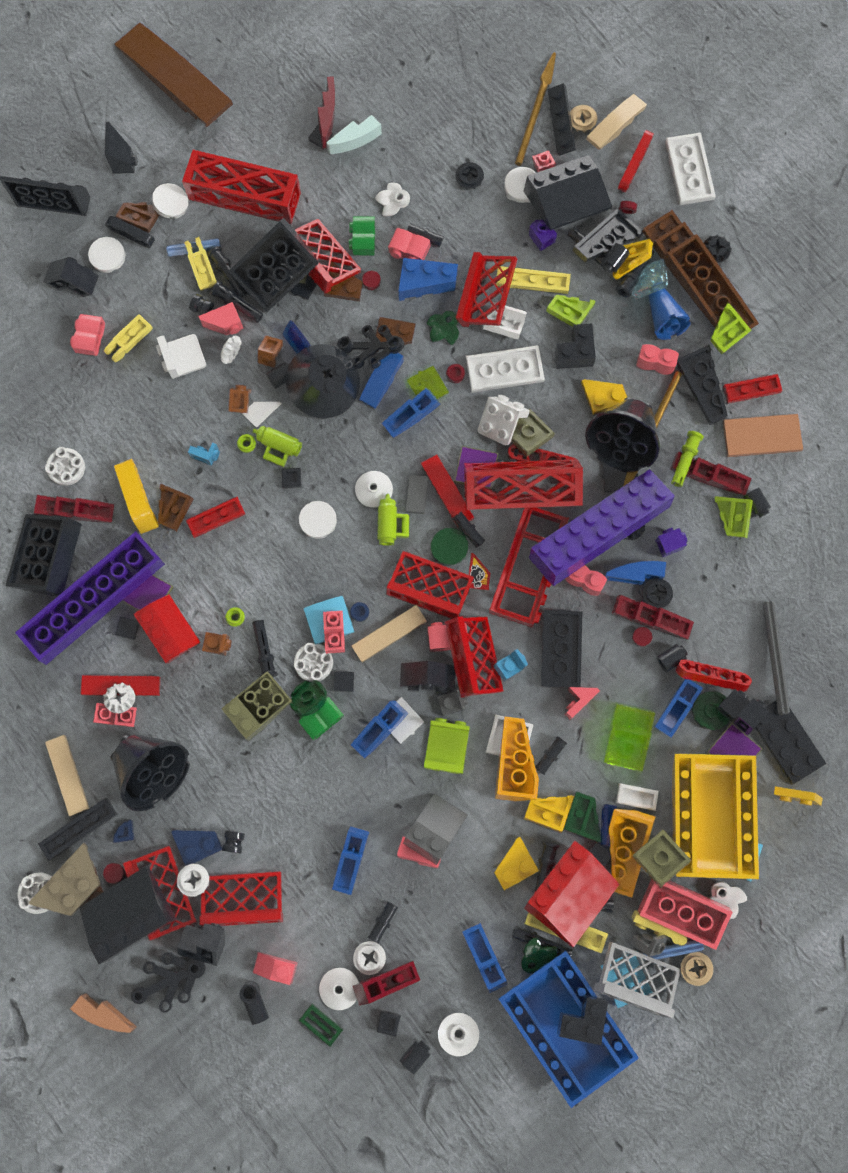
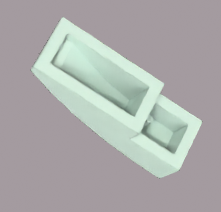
M372 115L359 125L352 121L326 142L328 153L337 154L350 151L373 141L382 134L381 124Z

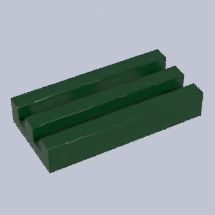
M313 1003L299 1019L305 1027L329 1047L332 1046L344 1030ZM311 1010H313L317 1015H319L324 1021H326L330 1026H332L337 1032L334 1033V1032H333L331 1029H329L325 1024H323L319 1019H317L313 1014H311V1013H310ZM309 1017L313 1022H315L319 1027H321L325 1032H327L332 1037V1039L329 1040L325 1035H323L319 1030H317L313 1025H311L307 1020H305V1018Z

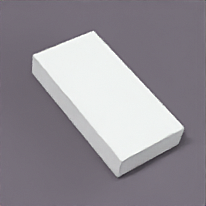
M619 783L615 803L656 811L659 791Z

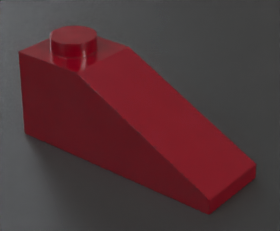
M414 961L366 979L352 987L360 1006L370 1004L421 980Z

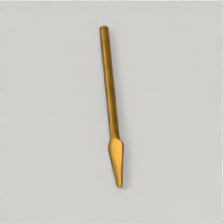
M555 52L551 55L540 76L541 85L515 161L517 166H521L547 86L552 82L556 58Z
M675 372L654 416L656 428L682 376L681 372ZM638 471L627 472L623 486L631 482Z

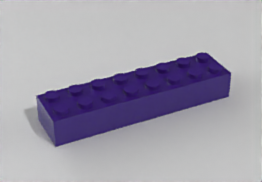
M649 469L531 547L529 559L550 584L555 586L670 508L675 495Z
M135 531L15 633L38 661L47 665L164 566L165 563Z

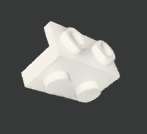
M505 305L500 326L484 325L483 329L519 339L527 312ZM497 311L492 312L487 318L495 320Z

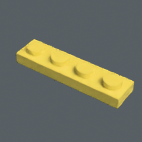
M501 266V269H502L503 271L508 268V267H502V266ZM498 268V270H497V276H498L500 273H502V272L499 270V268ZM515 268L510 288L568 294L571 274ZM503 277L496 285L501 287L505 284L506 278Z
M528 912L524 924L557 936ZM588 927L577 944L602 953L608 933Z

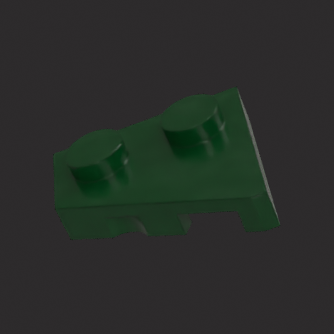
M576 791L563 830L601 842L596 799Z

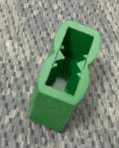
M353 216V222H349V232L353 233L352 238H349V250H352L353 255L375 256V216Z
M328 697L320 710L312 715L299 716L301 719L298 722L314 741L340 721L344 715Z

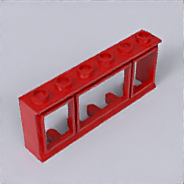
M536 507L524 508L489 610L490 614L529 627H533L534 623L538 624L541 613L538 612L540 605L544 606L547 595L544 594L545 589L551 586L544 575L538 591L509 581L523 538L538 543L545 539L544 537L526 532L530 516L532 514L559 523V529L568 524L569 517L557 515ZM506 587L536 597L529 618L500 608Z

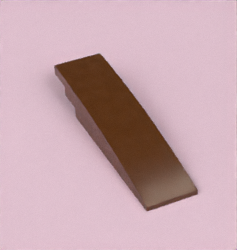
M138 23L114 44L118 50L185 113L188 112L196 120L199 119L206 127L233 105L232 100L142 23Z
M673 210L642 229L645 237L652 241V247L715 328L724 307L728 303L750 329L759 324L697 234L694 235L685 222L681 223Z

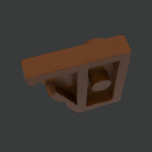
M139 202L137 204L123 203L115 217L149 233L160 215L155 211L153 205H147V202Z
M334 262L330 263L331 267L341 269V267L335 264ZM329 271V275L333 279L339 277L340 275L338 273ZM352 276L332 286L331 291L326 294L324 293V296L360 302L363 282Z
M160 484L161 500H159L160 513L158 514V523L177 532L194 499L187 494Z

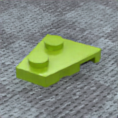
M556 295L548 305L546 312L573 327L584 321L596 301L591 299L589 302L580 301L577 297Z
M728 303L724 307L710 341L722 355L752 330Z
M715 496V502L718 504L719 514L724 522L726 535L748 538L753 500Z

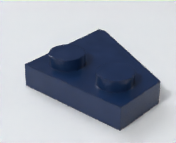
M171 831L185 866L195 864L222 851V844L216 831Z

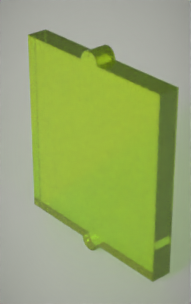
M434 366L424 371H418V374L407 379L416 396L425 388L429 389L437 400L449 394Z

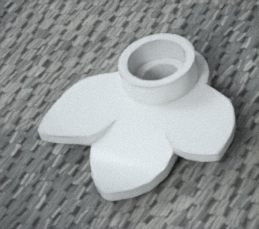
M388 183L387 190L379 192L375 199L378 203L384 205L382 215L392 216L397 214L400 208L408 206L410 195L406 190H402L399 184Z
M718 881L711 887L712 896L710 899L728 906L733 912L730 919L736 918L739 908L738 904L747 901V896L743 890L737 886H729L723 881ZM721 889H724L725 892L722 895H719V891Z

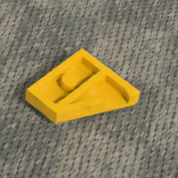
M518 837L494 873L503 890H506L539 870L521 837Z

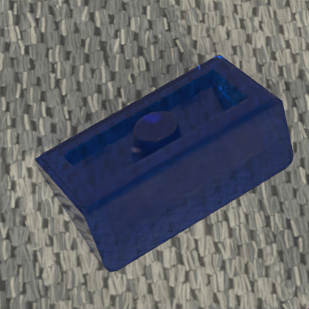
M290 320L283 331V337L295 353L298 354L301 350L311 346V344L295 323Z
M604 804L602 806L601 845L610 846L609 826L614 809H617L615 805Z

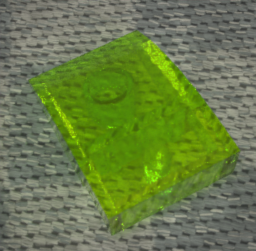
M615 702L604 763L643 772L655 717L653 710Z

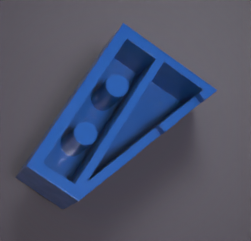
M403 258L399 301L415 296L418 298L431 293L434 295L455 291L458 264Z

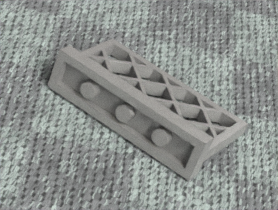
M609 942L600 981L595 983L593 991L658 1016L673 1018L675 1010L671 1008L681 969L624 946ZM615 949L620 951L623 958L618 962H615L613 958ZM635 956L640 965L633 969L629 959ZM625 962L629 972L621 976L617 966ZM653 963L657 972L650 976L646 966ZM614 969L618 979L609 982L607 981L608 973ZM642 969L646 979L639 983L635 973ZM667 970L673 971L669 982L666 981L663 972ZM631 976L635 984L630 989L626 987L624 979ZM657 976L660 977L663 984L658 989L655 988L652 981ZM646 983L649 984L652 991L648 995H644L641 988ZM664 989L667 993L666 1003L662 1002L658 995Z

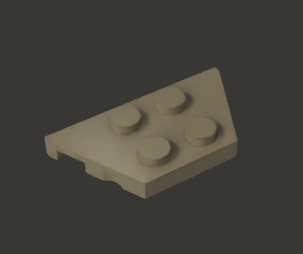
M83 843L28 903L72 916L101 885L98 875L95 873L93 861L90 859L87 850L88 846Z

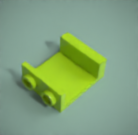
M435 718V721L431 720L424 769L463 775L470 726H466V722L455 721L452 724L447 723V719Z

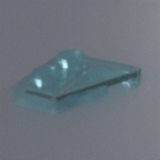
M664 259L654 261L645 267L632 292L635 300L668 287L667 268Z

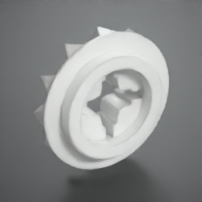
M238 336L229 338L224 344L221 351V361L223 363H231L238 354L241 340Z
M124 683L114 684L111 688H107L106 694L103 695L104 705L113 713H123L129 710L135 702L133 689L130 685L128 686ZM117 692L122 696L121 704L115 699L117 698Z
M190 864L179 872L177 886L184 895L197 897V895L204 893L205 889L209 886L210 877L203 866ZM192 872L196 878L200 879L196 881L195 888L191 883H185L192 879Z
M367 941L361 943L356 948L353 961L358 971L366 975H373L383 968L386 955L380 944ZM375 950L373 958L377 963L370 961L365 966L366 957L362 952L370 954Z

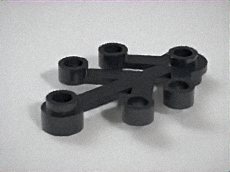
M370 325L364 326L362 333L371 342H352L348 336L341 337L337 342L338 348L345 353H350L352 350H366L352 359V363L357 369L364 366V361L369 358V365L376 369L381 365L382 359L390 353H399L404 348L403 339L398 336H392L387 325H381L378 328V333L381 337L386 338V342H380ZM379 349H384V350H382L379 354H377L376 356L370 357V356L373 355L375 352H377Z
M172 952L164 953L162 956L163 964H174L183 968V970L177 973L160 967L153 961L146 962L143 965L144 973H154L165 979L147 988H135L131 993L132 1001L135 1004H142L148 1000L149 995L169 986L164 1000L159 1004L160 1011L166 1013L172 1009V1001L180 980L187 977L184 990L178 994V1001L180 1003H187L191 999V991L195 980L205 973L206 966L204 962L194 959L187 961L176 957ZM166 955L171 956V962H166ZM148 964H151L153 966V970L151 972L148 971L146 968ZM194 964L198 966L197 972L192 971ZM137 992L142 994L141 1000L136 998ZM182 993H186L188 995L187 1000H182ZM164 1002H167L169 1004V1008L167 1010H165L162 1006Z

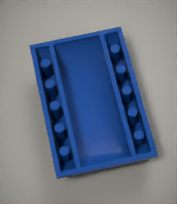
M565 950L498 999L570 1108H572L638 1060L639 1057L608 1012H606L601 1045L558 1036L557 1029L560 1012L581 1016L584 995L597 997Z

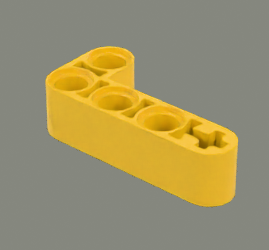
M133 459L114 465L130 516L139 532L143 534L158 528V521L150 508Z

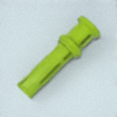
M688 431L687 433L688 438L685 445H682L681 448L682 456L671 480V484L676 487L683 486L691 461L698 454L699 443L704 438L699 432Z

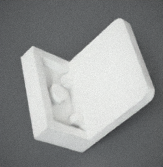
M195 334L168 343L164 335L157 337L159 345H156L159 356L163 355L164 361L161 362L165 373L169 372L172 379L206 367V362Z
M503 395L488 397L478 427V433L503 445H509L518 419L527 418L530 410L524 408L522 403L508 401L509 398Z

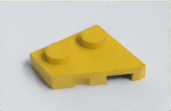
M646 239L623 245L630 254L616 273L613 272V277L619 279L650 259L652 241Z
M586 379L581 381L593 415L603 412L627 398L622 384Z
M775 786L774 795L780 797V801L792 802V800L800 801L799 804L812 806L814 804L822 806L823 798L816 793Z
M568 795L567 797H548L546 799L537 798V800H530L524 819L562 833L574 796Z

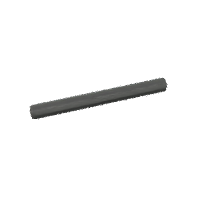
M769 601L764 602L763 610L778 714L786 715L790 712L777 618L774 602Z

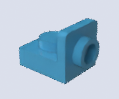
M215 443L211 444L209 451L201 446H197V448L190 446L188 451L191 458L211 466L218 459L220 453Z
M516 649L510 655L495 663L493 667L505 682L522 671L528 663L525 656Z

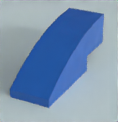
M390 353L382 359L381 365L374 369L359 400L376 409L394 381V376L403 364L404 356L399 353Z
M425 388L414 399H409L382 424L394 438L422 420L441 404L432 392Z
M641 561L630 563L606 572L605 577L607 581L642 585L645 579H663L665 577L666 562Z
M684 679L654 727L672 738L703 688L689 679Z
M395 700L390 701L379 715L369 722L351 746L363 758H366L409 713Z
M350 826L332 890L349 895L352 894L369 831Z
M481 923L463 931L462 933L489 992H494L508 985Z

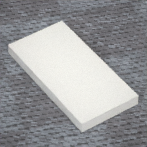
M701 133L666 138L665 145L679 205L714 200L716 196Z
M538 345L466 356L471 393L540 383L545 380Z

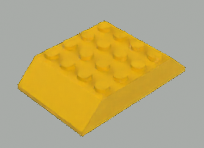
M674 754L672 772L673 841L691 859V862L678 872L676 877L759 879L756 756Z

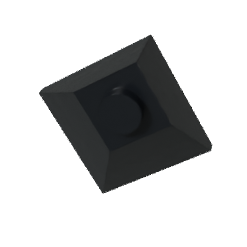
M106 122L105 157L113 174L135 173V166L138 164L137 155H134L131 147L111 123Z

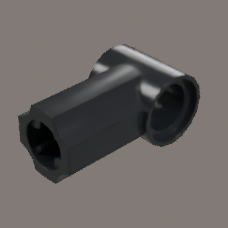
M254 981L245 983L240 989V998L244 1002L252 1025L259 1024L269 1019L260 994V987ZM245 988H253L255 996L248 997L245 994Z

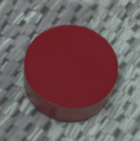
M621 201L619 210L623 214H634L637 212L638 205L632 201Z
M367 271L363 275V285L366 289L375 290L380 286L381 278L376 271Z
M459 364L450 365L446 371L447 379L451 383H460L465 376L464 368Z
M639 627L633 632L632 640L635 645L645 647L652 641V633L646 627Z
M118 863L107 865L103 872L104 879L109 883H118L125 875L123 866Z

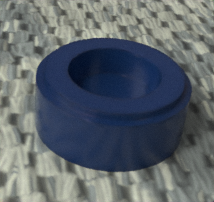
M357 602L352 605L350 615L353 620L363 622L369 617V608L365 603Z

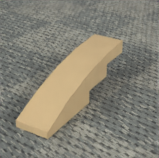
M635 94L631 95L614 109L587 136L586 140L598 150L602 149L618 137L621 131L632 123L634 117L644 111L647 104Z

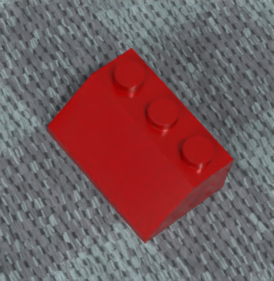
M170 594L134 613V616L165 663H170L201 643Z

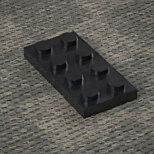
M543 611L541 687H581L583 611Z
M776 700L767 705L766 709L769 712L755 729L790 783L793 785L826 765L827 763L792 710L790 709V712L786 715L778 714Z

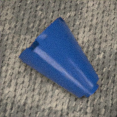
M657 287L651 291L649 303L654 332L657 338L669 340L674 334L679 336L684 333L691 324L689 315L665 288Z

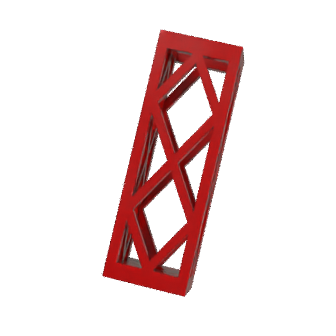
M194 149L192 150L182 180L189 200L278 222L284 218L290 225L292 224L301 195L297 174ZM222 164L229 172L216 167V165ZM194 172H196L195 180H192ZM205 174L216 177L209 179ZM267 175L274 183H271L261 177ZM240 182L248 191L244 192L236 183ZM231 185L235 190L225 188V186ZM250 185L257 186V187H261V188H258V189H255V190H254ZM212 192H214V193H216V194H218V195H220V196H222V197H224V198L218 199ZM276 196L280 201L270 198ZM256 203H259V204H261V205H263V206H265V207H267V208H269V209L263 210V209H262L258 204H256Z
M578 459L464 463L467 510L583 506V467ZM535 474H542L530 482L526 481ZM486 476H491L485 481L478 483V481ZM548 476L561 481L546 491L535 486ZM499 477L511 483L497 493L485 487ZM564 485L570 486L562 492H555ZM515 487H518V488H519L518 490H516L515 492H513V493H511V494H505V493H507L508 491L512 490V489L515 488Z

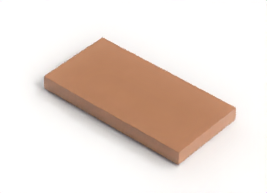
M798 414L723 420L727 457L800 452L803 450Z

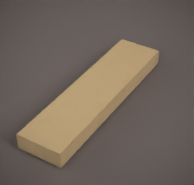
M417 605L353 644L352 648L363 663L426 623L427 620Z
M62 735L45 742L69 816L87 811L90 808L66 736Z

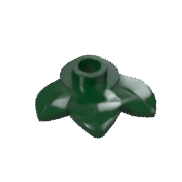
M446 311L443 314H434L428 319L426 324L432 327L430 331L431 342H438L445 338L450 345H453L457 341L459 330L457 328L458 321L455 312ZM452 317V321L447 323L446 319Z
M537 937L532 938L524 947L525 955L521 960L522 969L527 973H535L556 958L557 947H541L539 939ZM530 962L535 963V964L532 965V966H529V965H528Z

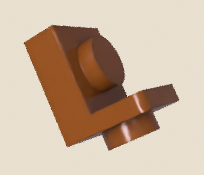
M265 336L258 348V363L274 368L276 366V357L283 346V340Z
M235 385V387L230 389L229 412L248 413L251 389H246V385Z
M206 632L202 651L226 656L227 651H230L232 641L229 640L230 637L227 634L221 635Z

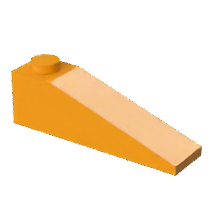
M504 717L495 799L508 801L537 800L539 778L536 773L524 719Z
M614 809L609 826L611 872L614 879L620 884L614 892L633 897L641 866L632 856L649 842L655 816L636 810Z

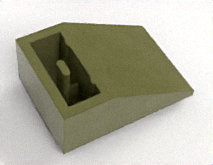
M267 671L221 709L245 739L250 741L278 716L292 700Z

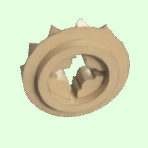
M579 105L570 112L572 127L577 132L580 130L585 133L587 130H592L596 125L597 114L590 106ZM581 114L586 119L585 123L580 120Z
M690 953L684 956L680 963V973L684 980L691 985H704L713 975V964L709 957L703 953ZM694 960L698 966H704L699 970L698 975L694 971H689L694 967Z

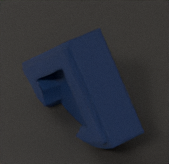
M133 820L124 822L117 829L113 837V843L135 840Z

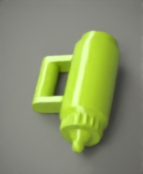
M261 426L259 429H253V433L256 434V440L267 446L263 459L284 467L289 456L294 455L297 457L302 448V442H299V439L271 427ZM271 448L284 453L283 459L270 454Z
M387 493L385 499H381L379 502L377 540H379L380 545L391 546L394 545L396 537L409 538V515L398 514L395 500L391 499L390 494ZM397 518L402 519V533H396Z

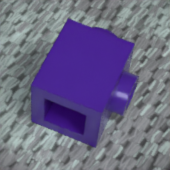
M543 219L535 220L529 229V236L540 252L556 242L557 233L555 230L550 231Z
M669 528L663 531L662 535L658 536L655 540L662 557L684 550L688 542L685 533L681 532L680 528L675 530Z

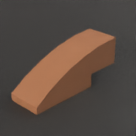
M87 994L81 995L70 1008L81 1018L104 1029L130 1033L137 1027L107 1000L99 1005Z

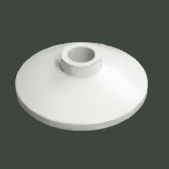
M378 471L364 473L357 480L355 486L358 500L363 505L371 508L379 507L380 500L385 499L387 493L390 494L391 498L393 492L390 479ZM376 485L377 489L371 490L370 486Z
M332 969L323 976L320 982V997L324 1004L331 1009H347L357 1000L352 986L359 983L355 974L348 969ZM337 986H341L343 988V992L338 994L335 991V988Z
M453 1013L441 1022L438 1030V1039L440 1045L447 1053L453 1056H464L472 1052L477 1046L479 1029L476 1022L470 1016L464 1013ZM456 1030L462 1031L461 1037L455 1036Z

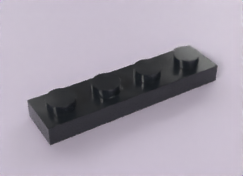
M564 83L547 89L556 150L559 156L576 150L567 89Z
M105 798L38 843L47 860L50 861L118 814L108 798Z

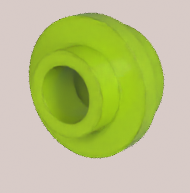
M249 434L240 436L237 441L239 450L244 453L253 451L256 447L255 438ZM250 442V445L245 447L244 443Z
M234 607L227 611L225 618L230 626L237 627L243 624L245 614L240 608ZM235 614L239 615V618L236 621L232 620V617Z

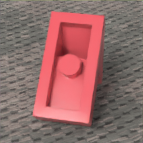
M570 687L568 691L578 702L573 700L566 707L568 712L565 715L571 720L600 690L598 688Z

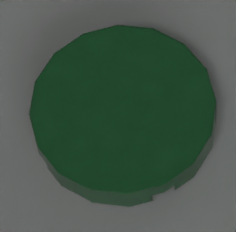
M444 528L438 531L431 541L432 555L436 561L445 566L461 563L466 558L468 552L466 536L460 530L454 528Z
M317 680L311 682L304 681L292 691L290 695L292 702L289 705L299 716L312 715L324 705L327 699V691L323 684Z
M716 691L704 692L699 695L692 706L693 718L697 724L707 730H717L728 724L729 720L717 710L727 697Z

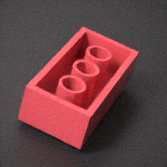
M651 879L638 909L640 916L715 950L733 913L728 906L669 880L660 888L653 879Z

